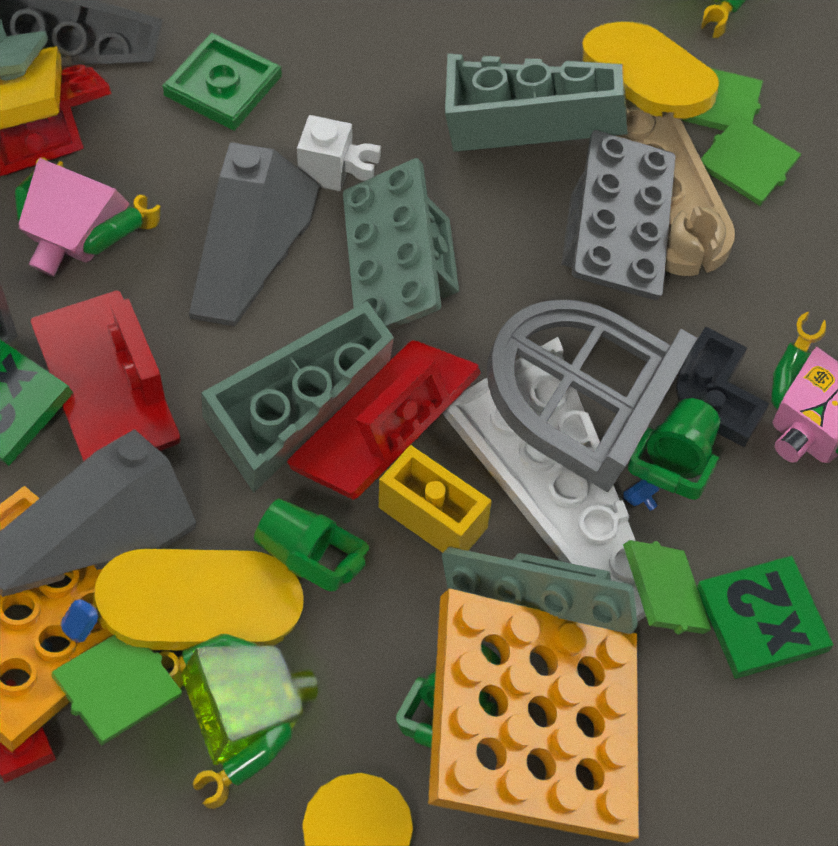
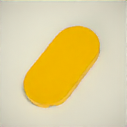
M635 22L608 23L592 29L583 39V62L622 64L625 97L650 115L662 117L663 111L674 113V118L686 119L705 113L716 102L719 88V79L716 73L651 26Z
M137 549L118 555L105 565L97 578L93 596V606L98 610L97 621L104 630L107 628L117 639L128 645L150 648L151 650H184L220 634H230L256 643L261 650L271 648L283 641L284 636L294 629L300 618L304 602L301 584L296 575L290 572L285 564L266 553L238 550Z

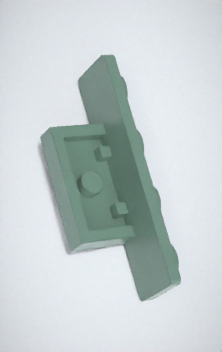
M448 547L442 553L447 589L450 588L545 611L560 619L632 634L638 626L633 586L612 581L610 571L518 553L513 560Z

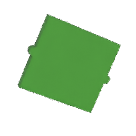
M711 68L719 79L715 104L701 115L681 119L682 121L723 131L727 129L738 115L753 123L754 115L758 114L761 108L758 99L763 80Z
M738 115L721 135L717 134L714 136L713 145L703 155L701 160L710 175L761 206L777 186L784 185L787 173L800 159L801 153Z
M629 540L623 544L649 626L674 629L678 635L685 631L705 634L711 630L686 554L683 550L661 546L658 541L649 544Z
M115 635L53 670L51 674L72 704L71 714L74 716L80 715L101 746L182 695L180 688L162 666L161 654L153 653L150 648L128 645L117 639Z

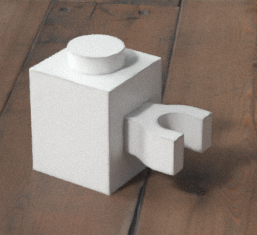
M309 115L297 146L298 169L315 181L319 187L341 191L347 172L362 181L374 177V165L363 162L370 161L378 164L381 154V146L352 145V124Z

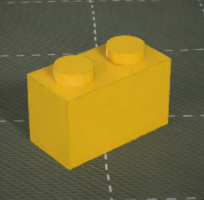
M412 445L402 453L379 479V508L442 553L448 547L469 551L488 528L492 500Z

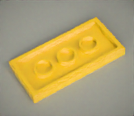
M57 46L41 50L26 70V73L21 77L11 80L0 79V129L58 115L62 59Z

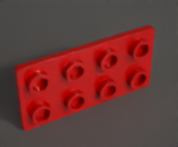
M74 65L61 70L60 108L58 115L0 129V176L36 165V161L39 158L51 160L84 149L71 107L110 95L109 84L92 67L85 68V65Z
M113 291L31 319V325L49 373L67 384L73 392L62 407L83 462L99 449L134 429L159 451L178 445L181 442L180 433L165 400L159 369L129 298L124 300L120 291Z
M416 340L410 341L287 460L291 470L350 499H357L481 374L480 368L474 362Z

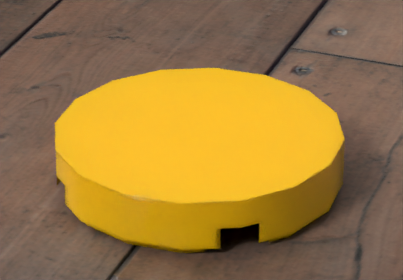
M363 773L338 776L321 786L308 803L302 824L305 846H410L413 832L410 808L399 790L381 777Z

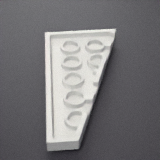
M558 337L541 346L564 360L563 348ZM520 358L514 362L517 385L525 401L540 416L561 381L527 360ZM487 378L466 389L442 413L558 559L562 562L610 571L612 581L632 585L635 595L637 622L644 618L646 614L623 544L629 540H636L628 522L629 514L623 500H619L614 484L607 493L540 453L522 440L508 426L497 410L490 394ZM569 386L547 423L595 452L600 443L589 413L584 411L577 390Z

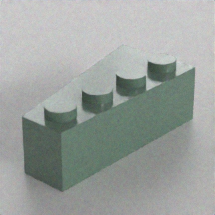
M448 54L445 116L453 152L589 138L594 130L611 135L628 134L622 64L565 61L561 67H552L543 63L542 59L526 58L524 65L503 64L500 57L483 56L481 62L464 61L462 54Z

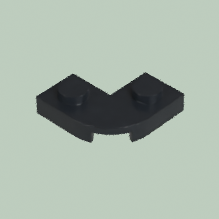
M705 327L680 368L676 382L677 397L679 401L694 398L711 405L720 418V427L717 434L745 448L765 415L769 403L729 383L742 362L747 347Z

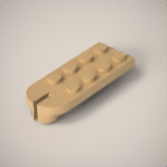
M626 98L628 134L615 136L674 153L676 156L665 271L681 276H693L699 274L701 264H703L706 273L719 268L730 255L735 239V229L682 120L674 118V113L663 111L662 117L650 115Z

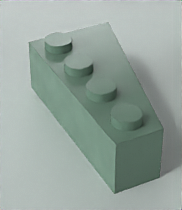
M368 301L201 392L202 417L253 493L390 361L394 337Z

